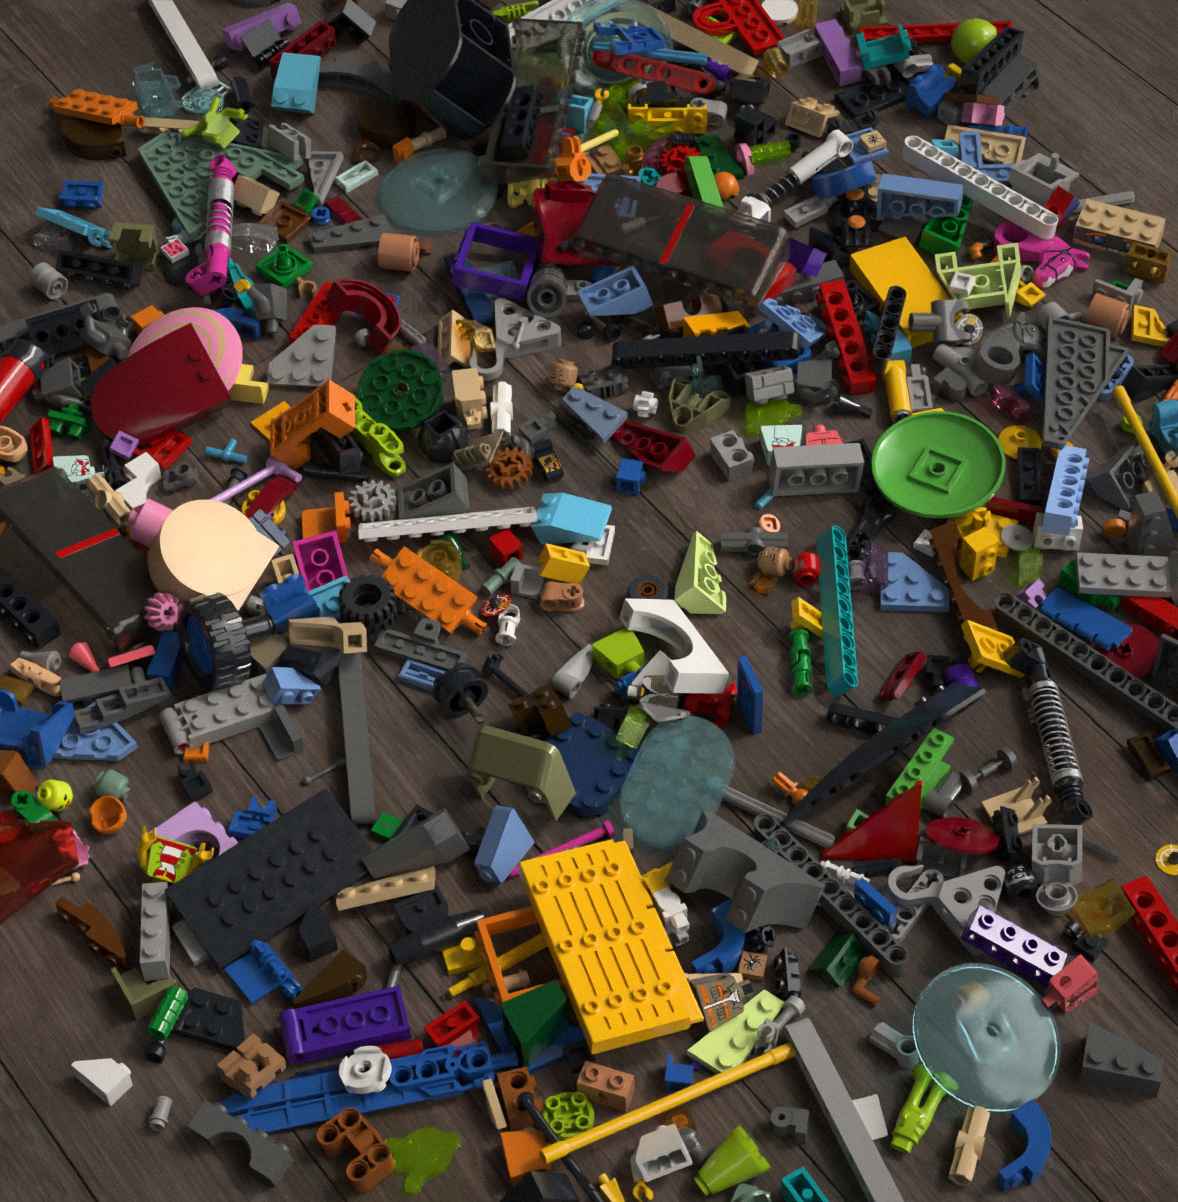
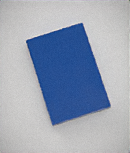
M745 655L737 660L736 701L752 734L756 735L762 733L763 689Z

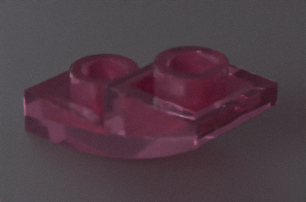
M666 135L652 144L642 158V168L650 167L656 170L660 167V155L664 154L665 149L671 150V141H669Z
M997 383L994 384L991 395L993 405L997 406L1002 413L1010 410L1013 417H1016L1021 424L1029 421L1031 406L1027 401L1009 388Z

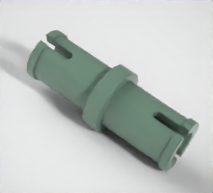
M512 557L502 568H497L494 571V575L481 585L483 592L491 596L499 587L506 585L510 581L509 578L512 577L517 563H520V561Z

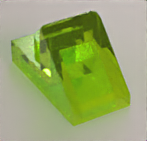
M1027 548L1024 551L1017 550L1018 588H1024L1027 584L1037 579H1040L1042 582L1043 555L1040 552V548Z

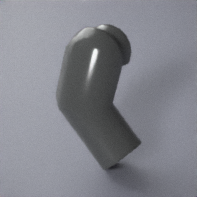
M516 434L509 436L508 443L512 449L517 447L518 452L523 449L526 455H530V444L527 440Z

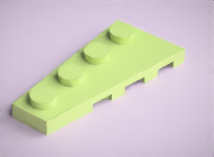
M763 990L744 1005L743 1013L713 1029L689 1048L687 1055L716 1074L744 1063L754 1050L756 1041L761 1039V1035L757 1038L758 1027L764 1023L766 1018L774 1022L782 1012L784 1002L768 991Z

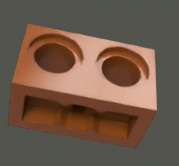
M527 1066L498 1073V1088L510 1131L536 1125L528 1111H520V1108L516 1105V1099L522 1092H531L535 1096L534 1091L538 1090L535 1076H529ZM515 1085L523 1086L520 1089L513 1088ZM534 1097L532 1100L533 1104L541 1113H544L541 1098Z

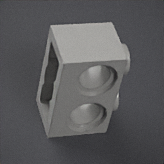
M734 430L710 438V454L729 482L752 474L753 464L755 463L753 454L747 451L743 439L738 437Z

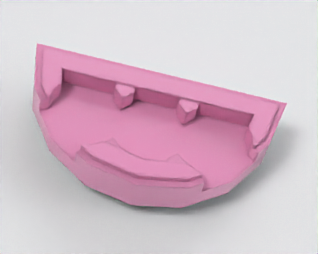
M738 143L735 146L737 161L741 162L747 176L754 175V165L751 164L748 157L752 156L751 151L746 143Z

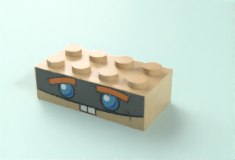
M1086 199L1075 225L1073 243L1127 257L1133 241L1158 248L1163 236L1166 218Z

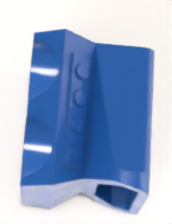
M933 64L924 74L918 75L909 84L905 102L909 109L916 108L925 117H928L938 111L939 103L944 100L945 92L956 93L959 81L952 76L944 78L943 65Z
M301 574L291 575L284 579L282 583L272 584L259 593L266 613L272 616L275 625L278 626L277 633L289 629V619L320 617L316 601L308 593L305 580Z

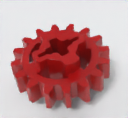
M681 144L678 145V148L671 146V150L665 149L664 154L660 155L661 172L666 174H686L684 168L685 158L687 156H701V153L696 152V148L689 149V145H686L685 148H682Z

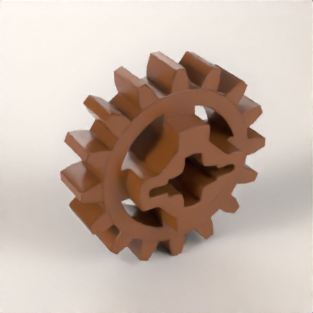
M506 447L505 452L497 450L498 455L493 456V460L487 465L488 468L485 469L489 482L493 483L495 488L501 485L504 491L506 487H510V490H513L515 485L521 488V482L528 483L527 476L533 475L532 469L534 468L530 455H526L525 450L522 449L518 452L517 447H514L512 451H509V448Z

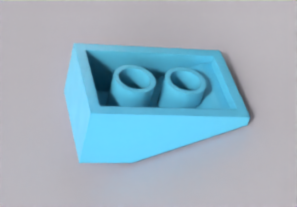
M282 53L273 87L271 107L277 111L314 114L320 56Z
M566 493L543 494L536 512L537 522H532L531 528L540 544L601 541L612 507L611 505Z

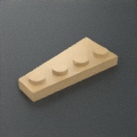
M948 125L944 140H954L959 148V132L979 131L983 160L994 164H1016L1022 160L1026 137Z
M435 866L406 871L355 888H345L337 894L336 904L338 911L433 890L436 876Z

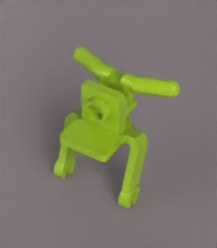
M214 97L208 113L196 125L184 129L181 134L183 137H188L204 130L202 136L207 142L215 143L224 149L240 133L229 119L246 120L248 115L244 114L245 111L241 108L234 109L228 107L223 109L221 113L216 114L220 99Z

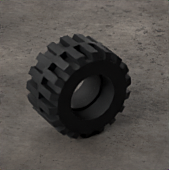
M372 574L366 577L359 575L360 578L356 579L354 577L350 579L351 582H346L343 585L344 588H341L339 591L338 604L341 621L343 623L362 622L366 628V636H371L372 633L377 635L381 633V630H388L389 625H393L395 622L394 618L397 617L395 591L393 586H390V582L388 580L384 581L383 577L378 576L376 578ZM364 604H374V605L368 606V607H363V606H362V605H364Z

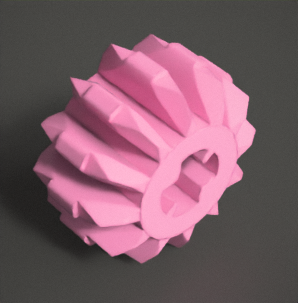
M167 592L162 594L156 593L154 598L147 599L149 606L143 607L147 611V614L144 616L146 620H149L147 625L158 631L173 630V625H177V613L181 605L178 604L179 599Z

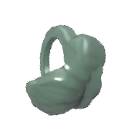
M741 1183L738 1185L731 1202H771V1193L759 1190L756 1186Z

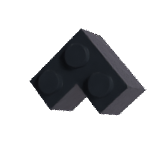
M352 0L342 2L328 13L323 22L334 27L336 40L343 34H347L358 45L372 35L376 21Z
M746 105L735 115V146L738 143H746L753 155L776 134L777 118Z
M530 1171L524 1174L522 1180L515 1187L509 1189L499 1202H578L579 1198L567 1174Z

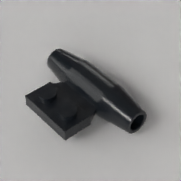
M438 886L434 887L433 890L424 891L393 904V911L403 929L409 931L410 934L388 947L392 962L397 966L426 959L461 944L464 938L472 937L474 932L478 931L477 920L484 919L482 912L476 909L448 916L449 905Z

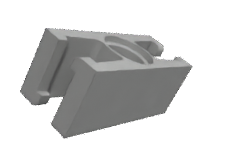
M281 123L280 130L275 125H269L268 144L293 161L300 159L299 154L303 155L304 158H311V139L287 123Z

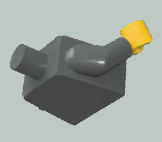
M239 279L234 283V287L240 293L246 290V294L253 299L256 319L266 323V333H278V322L287 320V289L272 283L250 287L248 280Z

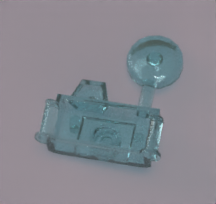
M153 61L137 67L132 66L133 86L148 118L177 116L178 108L191 106L195 111L207 114L214 97L220 99L216 113L222 110L223 97L215 89H197L193 92L191 99L175 101L172 92L180 89L181 86L177 76L164 75L161 68L154 69Z

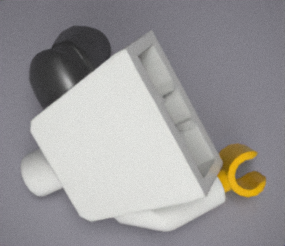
M675 1124L669 1126L661 1125L655 1131L645 1134L640 1138L639 1146L630 1158L633 1180L635 1183L637 1182L633 1189V1195L640 1202H642L641 1196L644 1192L649 1200L653 1198V1192L645 1185V1181L648 1182L693 1164L692 1160L696 1166H703L709 1159L708 1149L698 1140L694 1129L682 1128L678 1130Z

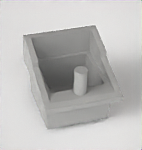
M1038 153L1026 161L1022 160L1010 168L1009 182L1012 183L1013 191L1044 208L1057 186L1059 185L1066 191H1069L1071 181L1077 178L1079 173L1060 164L1058 153H1053L1051 159Z

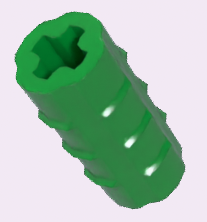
M175 986L167 988L146 1028L149 1036L160 1041L167 1040L188 999V994L183 989Z

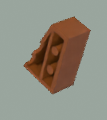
M0 750V796L14 795L21 790L32 793L38 784V780L22 760V756L14 750Z

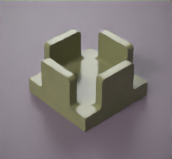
M844 0V5L840 6V13L852 35L859 34L860 27L888 26V20L885 17L886 3L884 0Z

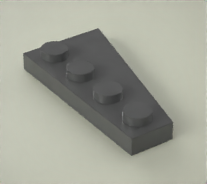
M380 214L308 234V240L314 253L341 251V248L344 247L351 248V250L360 249L359 246L371 245L372 248L379 247L382 233H394L385 214Z

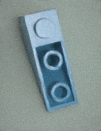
M866 311L863 328L866 333H869L871 344L873 345L879 317L870 311ZM898 330L889 361L904 360L905 364L911 363L912 347L905 334Z

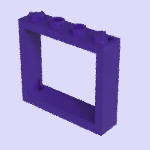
M471 222L469 229L464 231L463 240L460 242L454 264H452L450 269V275H453L452 285L524 302L530 279L533 276L539 259L535 237ZM472 241L528 254L521 279H512L463 267Z

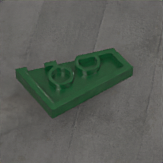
M718 135L698 136L699 152L701 156L708 157L713 175L720 172H728L734 175L736 180L744 179V172Z

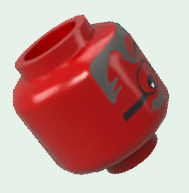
M803 552L793 558L792 577L796 582L809 586L819 580L821 568L820 558L811 552Z

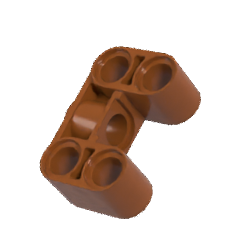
M346 1108L318 1129L317 1140L325 1155L330 1157L337 1156L350 1146L352 1148L355 1147L361 1154L351 1161L346 1168L347 1177L356 1192L363 1193L369 1191L394 1171L396 1165L390 1148L376 1129L366 1121L357 1109ZM356 1122L353 1126H348L350 1123ZM335 1138L333 1141L327 1142L329 1139ZM380 1158H386L382 1162H377ZM359 1174H365L361 1178H356Z

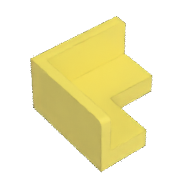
M241 364L239 374L228 391L231 400L264 404L269 385L264 382L251 381L254 373L253 365Z

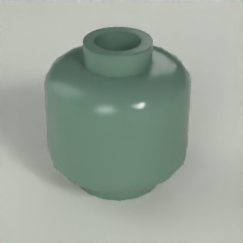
M112 769L106 772L102 771L93 786L96 789L97 797L112 795L119 801H125L131 791V788L128 787L129 779Z

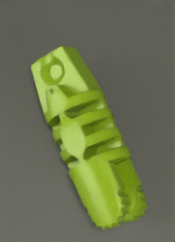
M538 1L504 6L500 10L493 11L492 14L502 16L507 23H511L532 12H526V10L536 9L539 7Z

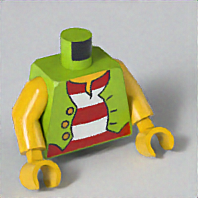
M146 826L141 828L142 836L137 845L136 853L143 872L153 877L152 883L167 881L176 883L200 868L205 861L211 860L213 857V847L210 851H204L206 843H201L199 852H197V848L192 845L157 835L156 828H153L151 833H146Z

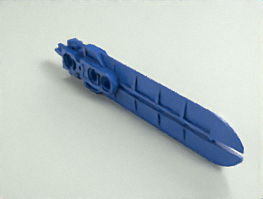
M486 1041L468 1044L466 1047L446 1045L424 1050L420 1054L391 1059V1075L385 1082V1088L380 1092L366 1094L347 1092L339 1076V1070L269 1084L263 1090L257 1088V1095L251 1100L247 1099L239 1091L224 1099L220 1104L228 1110L227 1114L230 1116L241 1114L238 1116L249 1123L247 1127L255 1131L256 1128H259L265 1133H271L329 1121L346 1108H355L360 1114L426 1100L438 1101L462 1095L464 1091L475 1087L476 1089L482 1088L483 1081L490 1078L494 1085V1070L519 1064L516 1050L491 1055ZM456 1052H462L458 1058H454ZM479 1063H483V1064H484V1065L481 1066V1067H474L476 1064H479ZM365 1067V1070L360 1072L365 1073L369 1071L370 1068ZM427 1074H434L429 1078L424 1077ZM402 1079H408L404 1083H398ZM462 1080L468 1085L461 1087L459 1082Z

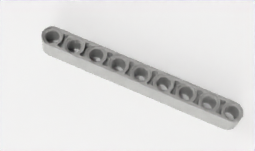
M804 1018L783 1026L787 1043L790 1042L793 1045L796 1053L795 1058L868 1202H904L810 1019Z

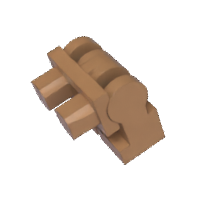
M254 1033L237 1047L238 1053L233 1050L217 1064L221 1080L235 1091H240L249 1100L257 1095V1088L263 1090L276 1078L275 1072L282 1073L286 1069L285 1058L267 1043L262 1044L260 1038Z

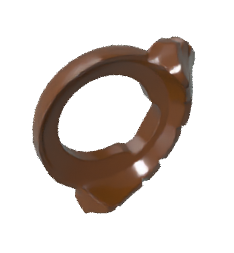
M367 138L357 144L352 153V160L355 164H359L364 160L374 163L380 158L381 149L377 144L372 143L370 138ZM361 149H372L377 155L372 159H368L359 152Z

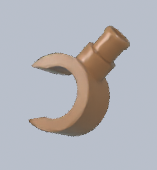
M300 277L296 278L295 282L298 284L300 298L304 291L312 290L314 299L318 293L317 285L313 281H304Z

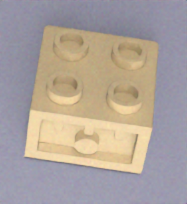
M814 98L799 99V101L791 102L785 125L820 138L823 135L827 119L839 116L840 111L835 110V107L830 104L821 105Z

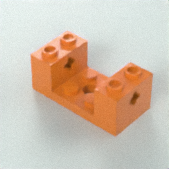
M327 380L270 422V455L297 470L310 460L311 433L317 431L320 427L338 438H342L347 433H350L355 428V395L331 380Z

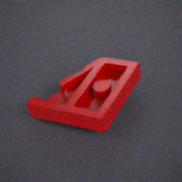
M172 431L164 437L150 442L151 447L142 451H139L138 448L135 449L133 456L137 458L147 452L159 464L160 469L166 470L192 444L189 436Z

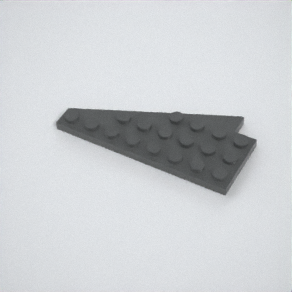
M1052 316L1048 317L1046 323L1041 446L1060 450L1064 449L1126 358L1129 348L1110 344L1111 329Z

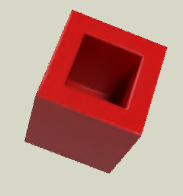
M508 528L489 538L490 553L502 566L512 557L519 561L523 560V545Z

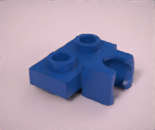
M253 797L247 809L248 813L235 812L228 829L229 835L246 839L276 820L277 806L275 801L270 800L266 807L260 808L257 804L258 798Z
M863 877L856 881L854 887L855 899L882 926L885 924L889 928L896 922L897 908Z

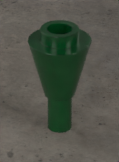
M444 534L440 538L438 547L456 560L463 570L468 569L470 563L464 556L457 534Z

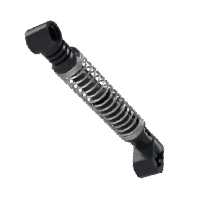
M1021 638L1003 651V657L1011 668L1028 677V695L1033 707V713L1035 714L1034 718L1038 726L1037 729L1040 732L1039 737L1043 744L1045 760L1048 763L1047 767L1051 775L1052 787L1054 792L1059 795L1062 807L1058 812L1059 818L1063 825H1082L1093 817V811L1089 803L1084 800L1082 792L1083 779L1078 766V760L1076 759L1073 742L1071 741L1072 738L1068 729L1065 712L1063 711L1056 681L1051 678L1044 648L1026 638Z

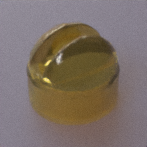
M816 775L808 776L804 781V789L809 792L821 778Z

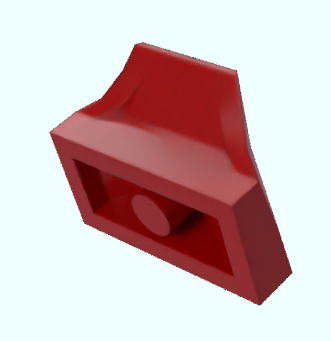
M464 1000L424 1026V1032L436 1047L446 1045L466 1047L468 1044L479 1043L478 1026L480 1017ZM456 1052L455 1057H458L462 1052Z

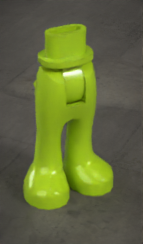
M916 1064L912 1069L911 1076L915 1081L909 1097L899 1113L895 1129L892 1132L894 1138L890 1146L905 1154H909L912 1147L917 1146L918 1140L925 1134L943 1096H953L959 1087L952 1077L939 1071L925 1104L919 1108L922 1096L935 1077L934 1068L924 1064Z

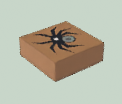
M743 951L738 973H742V978L763 981L767 955Z

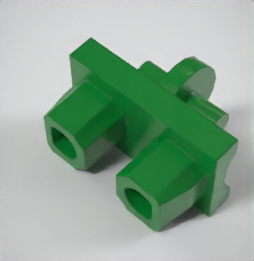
M71 403L68 408L63 407L62 413L52 410L48 413V417L51 419L50 431L56 435H62L64 427H69L67 435L72 439L80 440L84 431L89 432L91 426L86 424V420L83 418L84 412L79 411V406L75 403Z

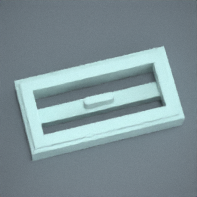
M364 160L335 177V183L337 185L340 184V187L344 188L345 192L348 193L377 176L378 170L367 160Z

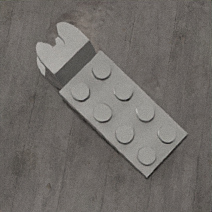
M1178 552L1169 560L1168 557L1076 553L1078 593L1166 598L1171 596L1174 605L1178 606Z

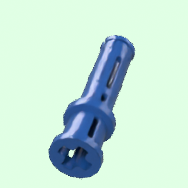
M969 123V128L1026 137L1025 143L1028 140L1029 126L1027 125L1025 127H1016L1012 124L996 126Z

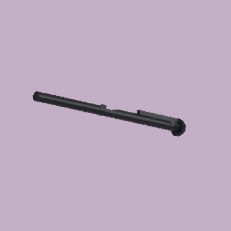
M527 1091L520 1093L516 1099L517 1107H524L528 1111L530 1117L550 1144L561 1141L541 1112L533 1104L532 1100L535 1096ZM568 1153L562 1157L561 1160L592 1202H605L572 1155Z

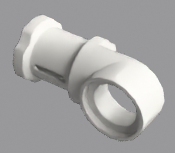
M510 604L505 611L499 614V633L496 634L495 640L502 646H511L516 642L514 633L520 622V612L517 606ZM509 612L516 614L514 618L512 616L504 615Z

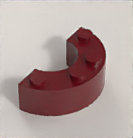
M349 278L334 281L325 298L338 312L351 311L365 318L372 329L367 342L380 355L384 354L401 326L400 313L395 303L386 293L368 282Z

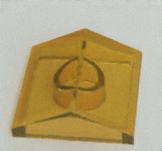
M1114 878L1079 894L1073 906L1090 935L1116 932L1135 914L1134 909Z

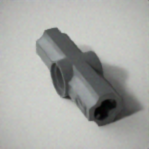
M750 527L745 532H721V551L745 552L753 557L759 556V553L769 546L784 548L788 551V532H764L759 527Z

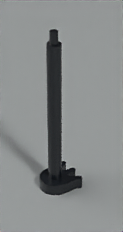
M493 653L491 657L489 655L486 657L482 671L487 676L494 674L519 697L528 695L524 689L499 669L504 656L500 653L497 655Z

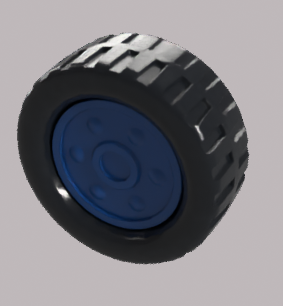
M211 592L187 599L182 602L177 613V630L183 656L195 680L208 691H217L245 681L251 670L249 642L268 637L270 634L274 635L278 630L273 617L268 613L265 616L259 615L242 621L232 601L220 592Z

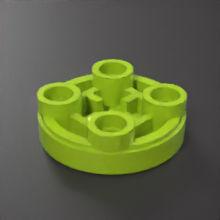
M564 1092L550 1096L546 1100L542 1115L561 1141L593 1128L594 1110L584 1093Z

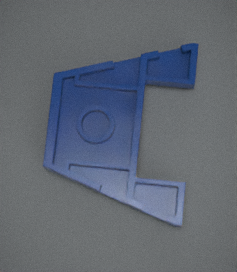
M593 22V30L597 35H618L623 41L611 42L610 49L615 55L649 50L655 51L665 48L666 40L654 27L629 25V28H621L618 24L610 23V27L600 26L601 22Z

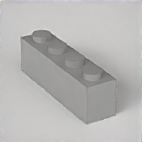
M167 882L142 884L140 966L144 981L170 979L171 902L164 894V890L168 888Z

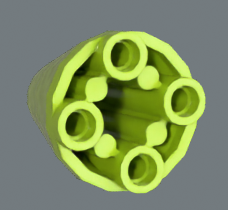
M739 1125L723 1140L697 1172L698 1176L694 1180L705 1196L710 1193L715 1194L757 1177L771 1167L765 1158L760 1155L758 1147L750 1136L748 1137L744 1129Z

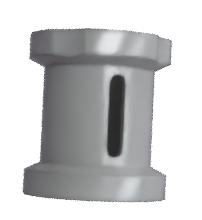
M860 560L848 562L850 589H863L867 585V580L864 577L865 563Z

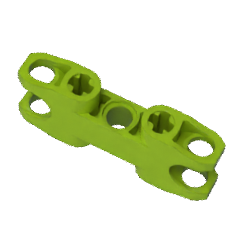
M355 397V428L349 433L350 436L372 455L374 464L389 476L398 477L405 473V461L399 456V454L404 452L402 441L388 426L376 423L362 410L361 402ZM395 462L401 467L397 470H392L389 468V465Z

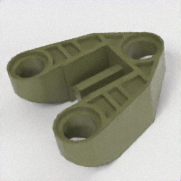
M682 376L675 377L669 394V415L673 429L683 434L707 427L730 409V394L724 391H713L702 399L699 397V394L695 393V395H692L693 382L691 379ZM681 420L687 421L684 425H679L677 422Z

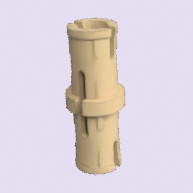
M439 127L430 132L425 131L420 136L411 139L413 142V152L422 147H430L439 140L446 139V131Z

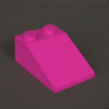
M336 530L292 542L300 573L305 580L308 592L346 575L348 577Z

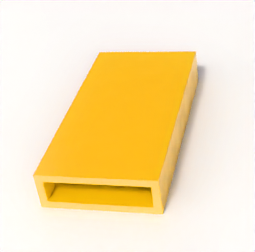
M902 237L851 254L850 271L859 284L880 302V308L878 309L880 313L890 287L900 286L905 289L907 296L898 330L905 334L911 347L933 341L932 332H910L908 327L910 313H931L930 303L932 301L952 299L908 239ZM962 313L954 315V323L962 316Z

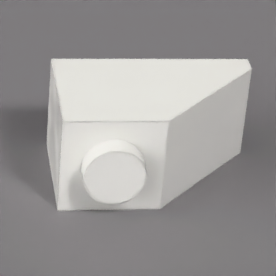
M111 1058L75 1061L71 1064L75 1077L110 1107L133 1086L129 1068L123 1063L117 1064Z

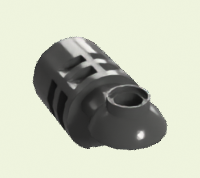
M539 261L538 268L533 273L529 282L527 294L529 308L534 314L544 318L556 316L566 305L568 284L564 277V271L557 264L541 263Z

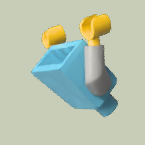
M554 82L551 88L555 95L552 97L551 107L568 105L566 111L551 114L557 120L561 130L572 132V134L584 138V134L596 123L603 106L601 104L602 100H606L609 97V91H605L603 97H601L600 92L602 89H597L594 92L596 102H594V98L563 93L567 89V84L565 82L560 84L559 82Z

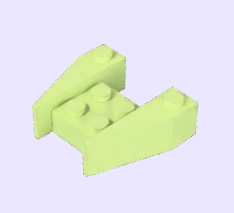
M1018 243L998 245V262L957 267L955 252L935 254L938 282L952 300L968 302L970 309L1005 304L1006 317L1010 318L1021 277ZM955 272L975 276L976 281L969 296L949 292L948 287Z

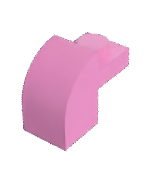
M964 102L962 122L1002 126L1005 116L1004 106Z

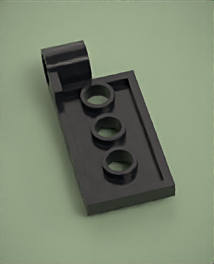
M96 299L25 319L31 340L28 341L36 344L43 352L46 351L47 355L50 356L83 347V339L79 336L81 331L77 329L76 322L79 319H86L81 314L80 308L88 302L89 304H95L97 311L91 317L94 320L103 322ZM59 325H65L68 329L67 334L63 337L56 334V328ZM39 331H45L48 335L47 340L43 343H39L36 340V334Z

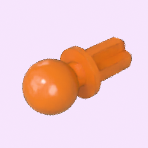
M778 772L772 778V782L786 793L784 797L792 796L794 805L808 793L805 789H797L798 782L794 784L781 772Z

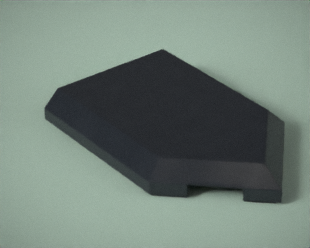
M189 242L184 244L189 249V255L174 263L160 251L159 258L169 283L187 286V289L193 290L187 284L185 278L192 269L199 266L194 251L197 243Z

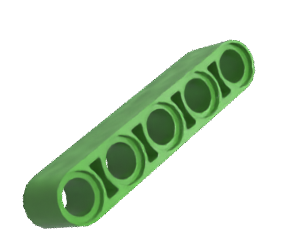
M687 156L684 168L706 237L725 236L728 234V220L707 156Z

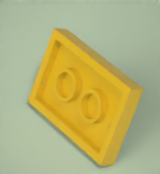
M979 507L961 516L948 518L947 523L955 520L962 539L986 527L991 533L996 535L999 541L997 556L1007 557L1009 547L1001 539V532L1008 525H1018V520L991 514L990 510L987 511L985 507Z
M969 620L961 624L964 639L969 644L972 652L971 657L968 658L972 669L976 667L975 671L980 673L985 667L989 666L1019 678L1025 675L1011 668L1003 657V651L1015 643L1012 636Z

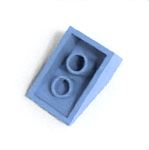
M634 266L577 291L590 316L636 314L653 306L647 288Z

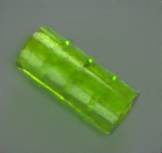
M788 140L761 145L757 144L756 146L749 147L752 156L748 157L752 164L776 159L781 160L782 158L790 157V145Z

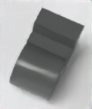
M946 367L933 378L932 392L938 396L944 393L949 400L959 402L965 398L967 382L964 378Z
M791 1107L775 1108L770 1114L772 1133L778 1137L795 1136V1143L806 1144L809 1110Z

